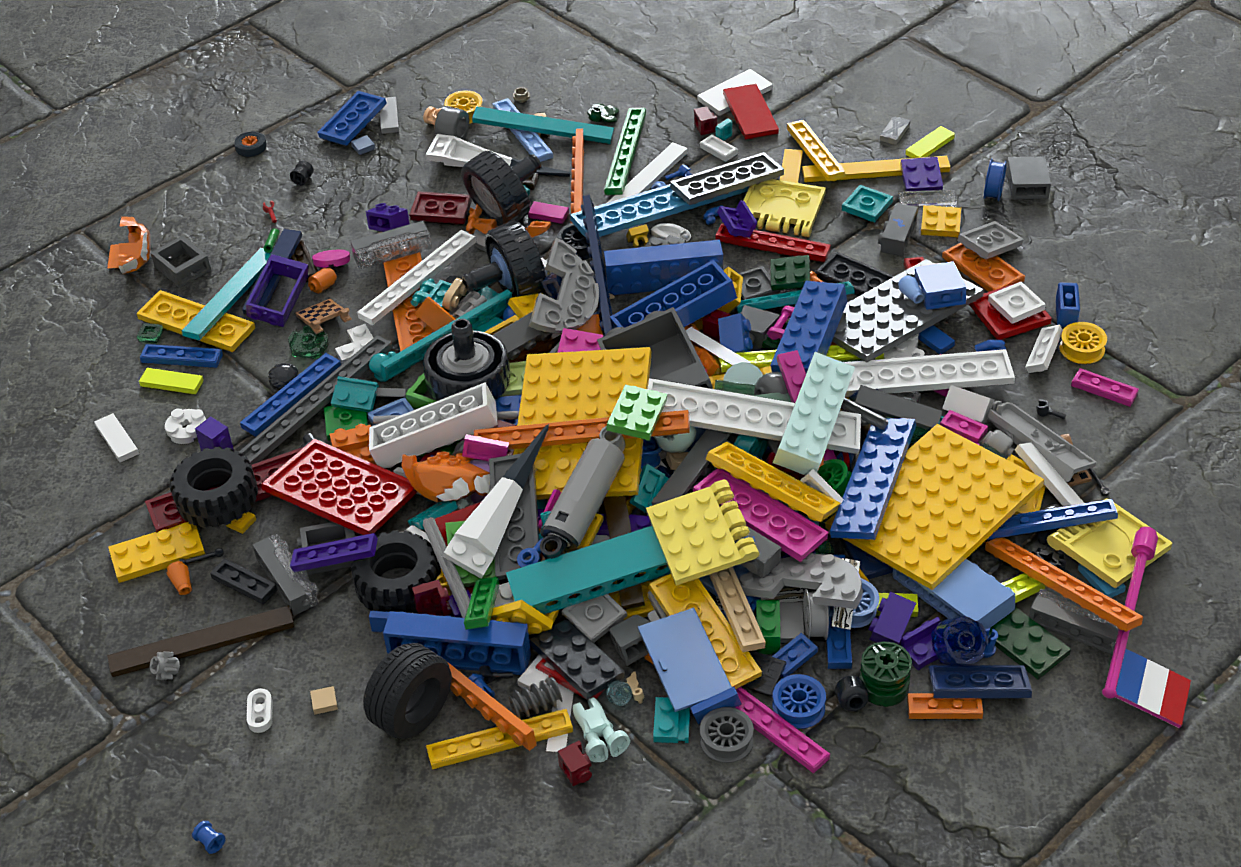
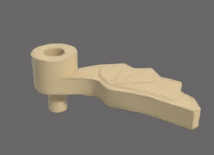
M633 672L627 678L625 687L627 692L633 694L634 700L641 704L643 703L644 694L643 690L639 688L637 674Z

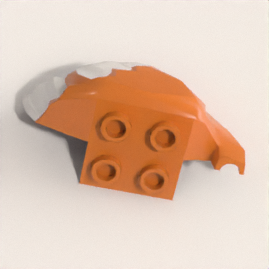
M122 217L120 221V227L128 226L129 243H119L110 246L107 268H119L122 274L137 271L150 258V232L143 224L138 223L134 217Z
M437 452V455L428 457L426 461L417 462L416 455H402L401 466L407 479L416 491L432 501L460 500L475 492L478 495L486 496L491 491L490 473L468 463L473 458L463 457L462 453L454 456L450 455L449 452Z

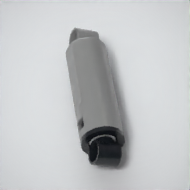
M605 426L600 431V439H591L588 442L540 531L543 537L540 542V550L545 560L557 558L562 554L578 549L625 460L623 450L626 444L622 434L606 431L607 426Z

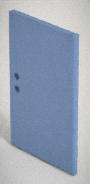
M695 608L638 626V631L675 712L689 708L732 688Z

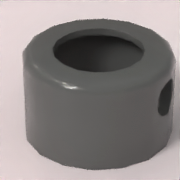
M450 106L442 107L435 122V136L437 134L450 135L464 140L469 129L468 113L465 110Z

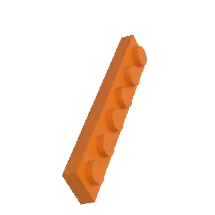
M448 663L452 674L450 689L456 696L460 695L471 708L479 710L486 720L494 722L502 733L506 732L517 745H522L529 751L537 746L534 730Z

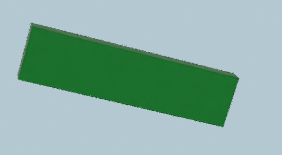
M498 577L476 580L464 619L465 630L489 626L500 585Z

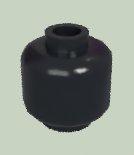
M857 676L843 677L835 686V695L844 710L858 711L865 707L869 701L868 690L863 680Z

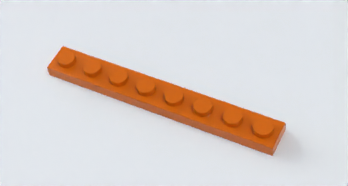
M576 129V136H572L571 214L582 211L581 205L583 204V129Z
M1001 537L986 542L985 550L996 558L1005 561L1013 568L1019 569L1029 577L1043 583L1046 587L1062 594L1063 597L1079 604L1082 608L1093 612L1099 618L1112 623L1118 629L1127 632L1142 625V615L1010 540Z

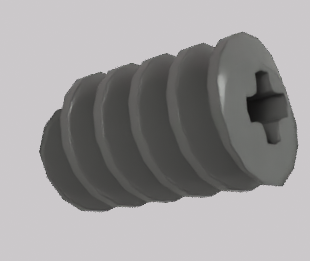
M553 677L548 679V685L542 680L539 682V688L533 683L530 685V691L527 687H522L521 694L517 690H513L512 697L509 695L513 713L519 719H521V713H524L529 718L531 709L536 714H539V706L548 711V703L557 708V700L563 701L558 684Z

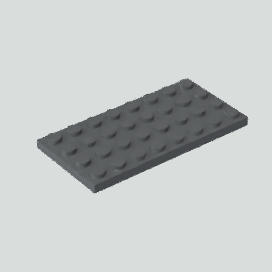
M926 259L849 301L846 304L832 342L865 362H869L983 297L984 289L963 279L966 285V304L926 310L924 300L917 304L914 303V301L899 291L898 286L900 279L904 276L910 275L915 277L914 267L934 264Z

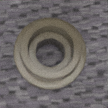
M519 87L514 90L513 99L515 101L523 103L530 98L527 88Z

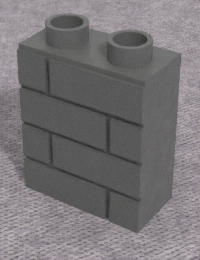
M674 307L665 311H654L648 314L642 321L625 328H614L606 336L597 339L600 350L650 347L652 352L650 379L713 389L710 378Z

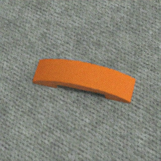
M478 218L473 223V227L484 234L498 227L496 219ZM532 221L528 228L525 229L531 237H535L546 232L551 226V222Z

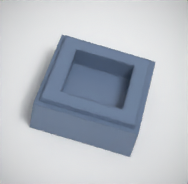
M367 135L351 141L352 147L359 155L375 149V144Z

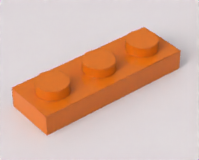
M908 693L907 695L909 719L983 718L981 698H933V693Z

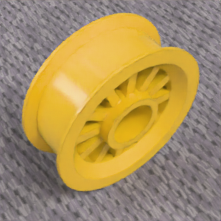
M458 91L449 95L445 99L444 105L465 110L469 115V124L473 123L472 117L476 106L482 107L483 101L482 97L476 92Z
M1075 322L1063 329L1059 348L1061 354L1066 359L1078 364H1091L1102 359L1105 354L1104 346L1107 343V335L1102 328L1088 322Z

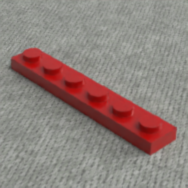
M722 223L715 235V240H720V242L790 256L809 255L811 260L821 262L827 260L831 250L830 244L753 230L750 238L743 236L735 237L728 232L726 226Z

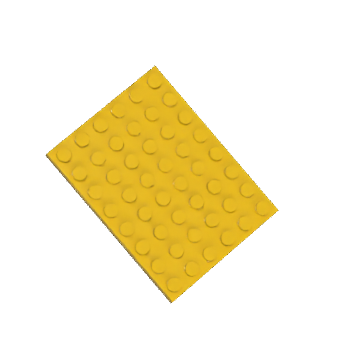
M650 347L527 354L517 426L610 417L625 385L647 389L652 354ZM624 439L626 444L623 450L625 460L606 496L638 495L643 439ZM588 442L540 447L534 462L537 500L550 499L554 489L562 492ZM526 448L514 449L513 455L523 453Z
M936 424L907 450L876 539H843L933 590L1044 486V479ZM836 513L825 522L826 529L829 531Z

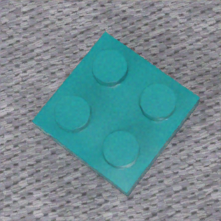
M859 185L842 204V211L868 221L876 222L893 202V196Z

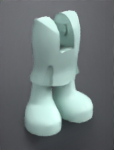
M594 697L588 699L590 707L588 710H584L580 702L574 704L573 714L583 730L584 739L588 741L585 752L590 761L604 762L608 758V750L611 756L617 757L630 745L629 736L622 730L614 732L613 724L607 719L597 699ZM599 737H604L607 746L602 740L599 739Z

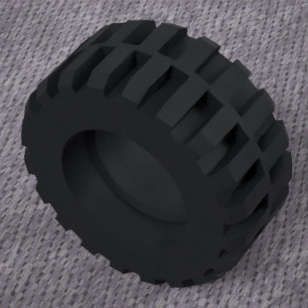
M206 448L202 452L192 453L191 457L183 459L181 465H177L174 469L169 485L177 511L181 517L195 526L199 524L203 528H208V526L216 528L222 524H231V521L235 519L239 520L242 518V514H247L251 509V505H254L258 494L257 482L250 461L242 453L234 452L231 448ZM224 484L216 489L204 491L210 486Z
M398 530L388 534L386 532L380 533L379 537H377L375 556L353 560L351 564L352 577L358 599L371 611L374 609V611L407 613L412 611L414 613L416 612L412 587L437 579L440 575L437 557L431 543L426 539L423 540V537L416 533L415 535H412L409 531L399 533ZM394 568L412 569L410 573L400 578L386 579L380 577L386 571Z

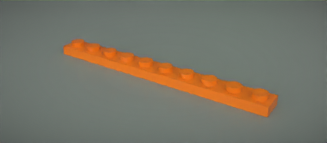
M689 410L662 412L651 436L690 433ZM610 417L474 430V436L508 442V450L527 448L542 429L549 424L541 447L586 443L591 439H600V431L607 426ZM622 434L624 439L637 438Z

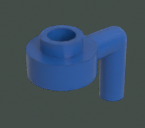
M543 538L533 548H526L518 554L517 563L520 568L541 561L540 542Z

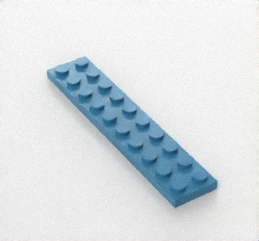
M669 184L596 206L595 213L599 237L747 192L749 186L714 197L713 199L689 205L670 188ZM582 211L570 214V221L585 236L588 230L584 227L583 219L586 216H583Z

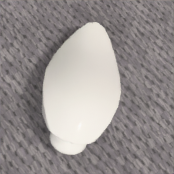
M664 223L651 228L652 236L664 240L669 235L685 239L686 242L691 238V234L687 229L675 224Z

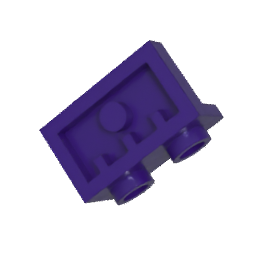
M938 617L924 622L913 631H908L901 638V646L910 654L912 665L917 670L955 649V642L940 628L941 620Z

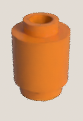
M329 267L322 268L308 278L310 290L318 294L335 283L337 280L336 273Z

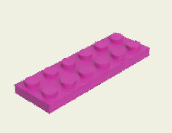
M717 468L693 487V492L710 487L714 482L727 480L734 495L731 501L737 502L738 508L745 519L746 526L779 545L782 551L799 562L805 559L828 538V531L781 502L772 499L765 492L752 488L750 483L732 477L731 473L724 469Z

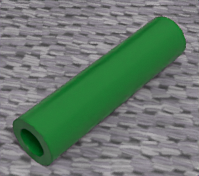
M271 229L263 247L265 252L271 253L280 234L278 229Z

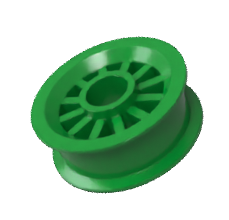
M830 459L824 461V465L819 468L817 473L843 498L852 473L848 471L847 465L842 460Z

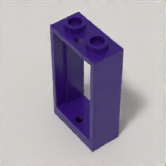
M271 254L246 303L247 317L284 327L308 278V264ZM274 273L297 280L282 312L258 305Z

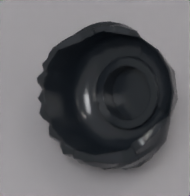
M276 364L268 373L270 386L273 389H282L298 376V369L293 364Z

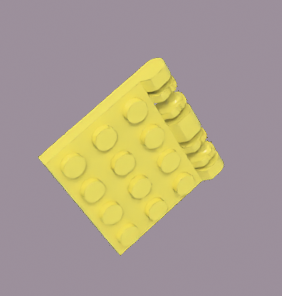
M770 179L760 184L749 186L743 201H745L753 216L759 219L757 222L758 229H762L765 220H767L766 230L779 232L782 223H784L783 233L787 234L790 224H794V235L798 236L802 227L801 236L810 237L813 224L826 193V188Z
M727 480L714 482L710 487L646 508L647 515L676 586L754 560L759 556V551L754 544L753 538L748 537L744 539L750 531L746 527L745 519L738 508L737 502L731 501L734 495Z
M1114 503L1118 512V519L1061 528L1047 537V542L1052 548L1062 550L1109 585L1117 588L1132 577L1136 558L1132 555L1131 549L1135 533L1141 527L1149 526ZM1158 532L1155 555L1153 559L1146 561L1145 567L1168 552L1172 547L1173 543Z

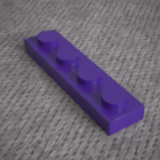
M372 533L294 549L290 568L293 572L373 557L375 556L378 538Z

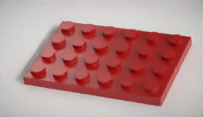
M313 439L262 483L263 491L362 535L375 533L418 492L407 478L317 439Z

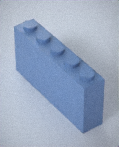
M967 559L933 590L893 568L894 579L914 594H917L918 597L974 638H977L985 629L992 627L1015 610V593L1012 589L1005 587L995 577L987 574L977 564Z

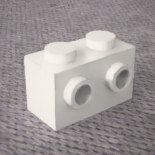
M950 385L942 409L948 412L952 410L977 422L986 423L988 420L987 414L989 408L991 409L994 399Z

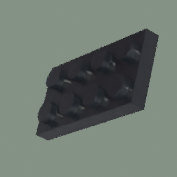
M568 619L530 639V646L586 699L591 698L624 678V670Z

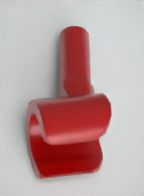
M270 201L271 207H267L264 202V212L269 213L272 222L276 223L277 220L273 211L274 202Z

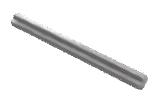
M432 517L424 519L423 527L460 613L465 618L470 602L468 594L454 563L442 557L447 547L435 519Z

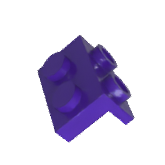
M740 200L736 209L719 207L717 213L728 232L735 237L743 236L750 238L753 230L756 228L757 221L745 201Z

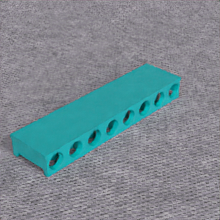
M649 526L562 554L557 558H550L506 572L515 601L523 600L542 614H547L671 574L668 566L665 569L656 570L658 567L668 564L653 527ZM640 572H646L641 577H634L636 574ZM624 579V581L619 584H612L616 580ZM602 586V588L597 591H590L594 587ZM580 593L576 598H568L573 594ZM555 600L558 601V602H557L556 604H554V605H551V606H547V605H546L547 603H549V602H551V601H555Z

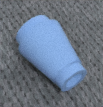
M907 275L900 279L898 286L901 293L916 304L924 300V294L915 277Z

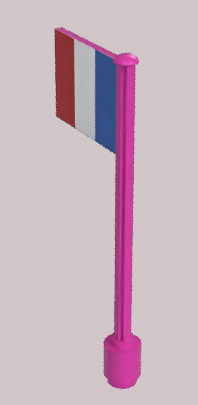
M1141 527L1135 533L1131 553L1136 560L1125 606L1135 611L1146 561L1153 559L1157 547V532L1151 527ZM1119 629L1106 685L1102 690L1103 696L1109 699L1116 697L1180 728L1183 722L1191 680L1126 649L1130 630L1125 632Z

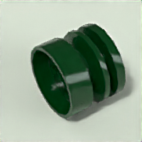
M878 642L867 647L863 652L860 678L868 690V702L877 706L889 707L899 704L908 695L912 659L902 646L892 642Z

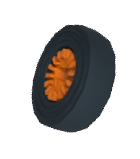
M255 131L242 133L234 141L235 150L239 155L245 157L259 155L266 149V138L262 133Z

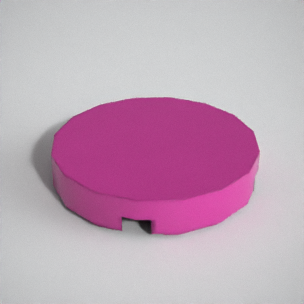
M346 250L323 251L313 255L312 261L314 266L320 268H327L332 264L338 267L349 263L350 252Z

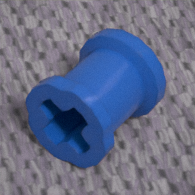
M209 821L200 822L192 832V838L195 841H200L209 854L219 851L226 840L222 833H217L212 828V824Z

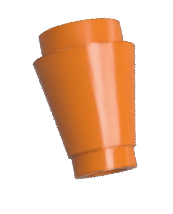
M182 561L171 563L167 567L168 578L180 595L189 594L192 588L188 566Z

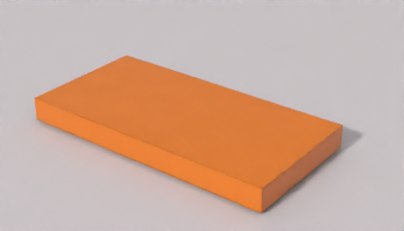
M962 243L942 253L943 259L948 262L954 261L958 270L988 292L1025 281V275L1000 257L981 258L973 250L964 247Z

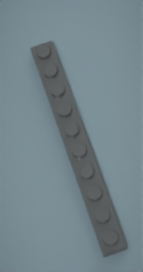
M378 335L375 336L239 452L248 458L250 465L260 462L332 400L338 376L357 379L369 369L371 357L377 353H388L393 348L392 342Z

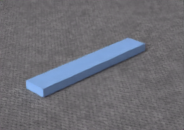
M508 98L492 103L493 109L520 113ZM509 128L528 153L535 155L540 162L553 158L552 151L536 132Z

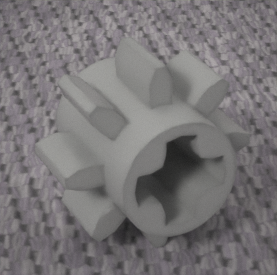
M157 652V656L151 659L150 671L153 674H157V680L173 679V675L178 673L180 663L178 658L173 657L174 652Z

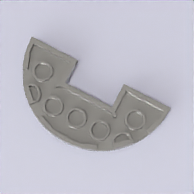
M555 238L552 243L545 270L563 277L557 300L539 293L529 323L531 328L550 333H562L563 328L572 330L580 328L591 318L599 301L598 283L594 281L592 276L594 272L586 260L582 261L576 255L577 251L558 238Z
M811 552L801 562L791 556L781 558L780 563L764 578L751 572L743 574L739 578L740 585L746 596L774 599L784 586L816 589V592L812 595L814 604L856 609L863 595L862 581L858 570L849 562L834 557L831 554L822 555Z

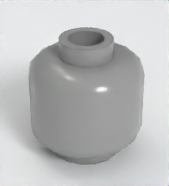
M1000 430L989 431L981 443L983 448L1005 459L1014 451L1011 447L1013 439Z

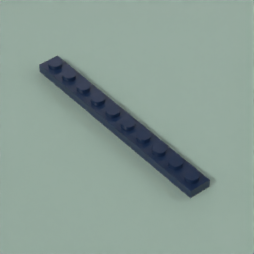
M589 194L582 196L583 204L581 205L583 216H586L583 219L584 227L588 230L585 236L587 243L590 244L587 247L589 256L593 259V261H590L592 271L595 272L593 278L599 287L598 302H600V305H597L599 316L602 317L599 323L602 332H605L604 337L610 330L614 329L610 316L613 314L595 207Z

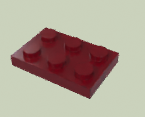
M417 192L409 214L410 220L464 224L472 199L469 195Z

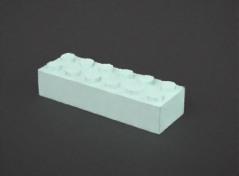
M817 352L814 353L775 455L774 464L806 475L812 469L816 472L818 471L853 375L854 366Z

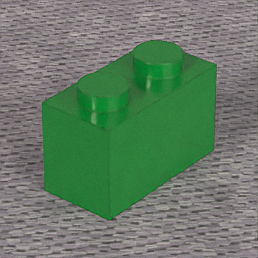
M756 600V621L766 642L765 648L757 649V652L775 654L780 650V600Z

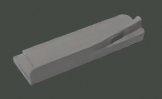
M995 401L993 408H989L987 414L989 422H992L1000 431L1011 437L1016 445L1032 443L1065 482H1069L1074 473L1096 466L1097 462L1013 403Z

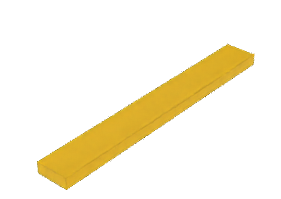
M935 156L938 157L940 172H950L948 157ZM901 159L839 163L845 171V178L838 180L901 176ZM815 165L802 166L804 182L827 181Z

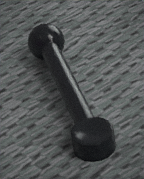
M1089 468V472L1101 489L1100 494L1108 496L1109 488L1104 487L1093 468Z
M216 548L214 552L186 560L181 558L179 561L184 562L186 565L213 556L222 557L224 551L222 548Z

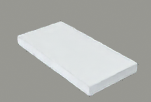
M749 69L697 95V100L721 116L730 111V107L723 95V89L756 83L761 94H764L773 89V84Z

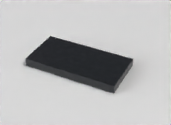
M836 251L815 271L817 277L827 283L849 281L854 286V294L857 296L895 277Z

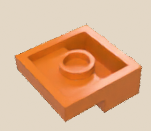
M358 424L353 429L345 430L340 428L330 434L333 447L377 465L369 452V428L371 425Z

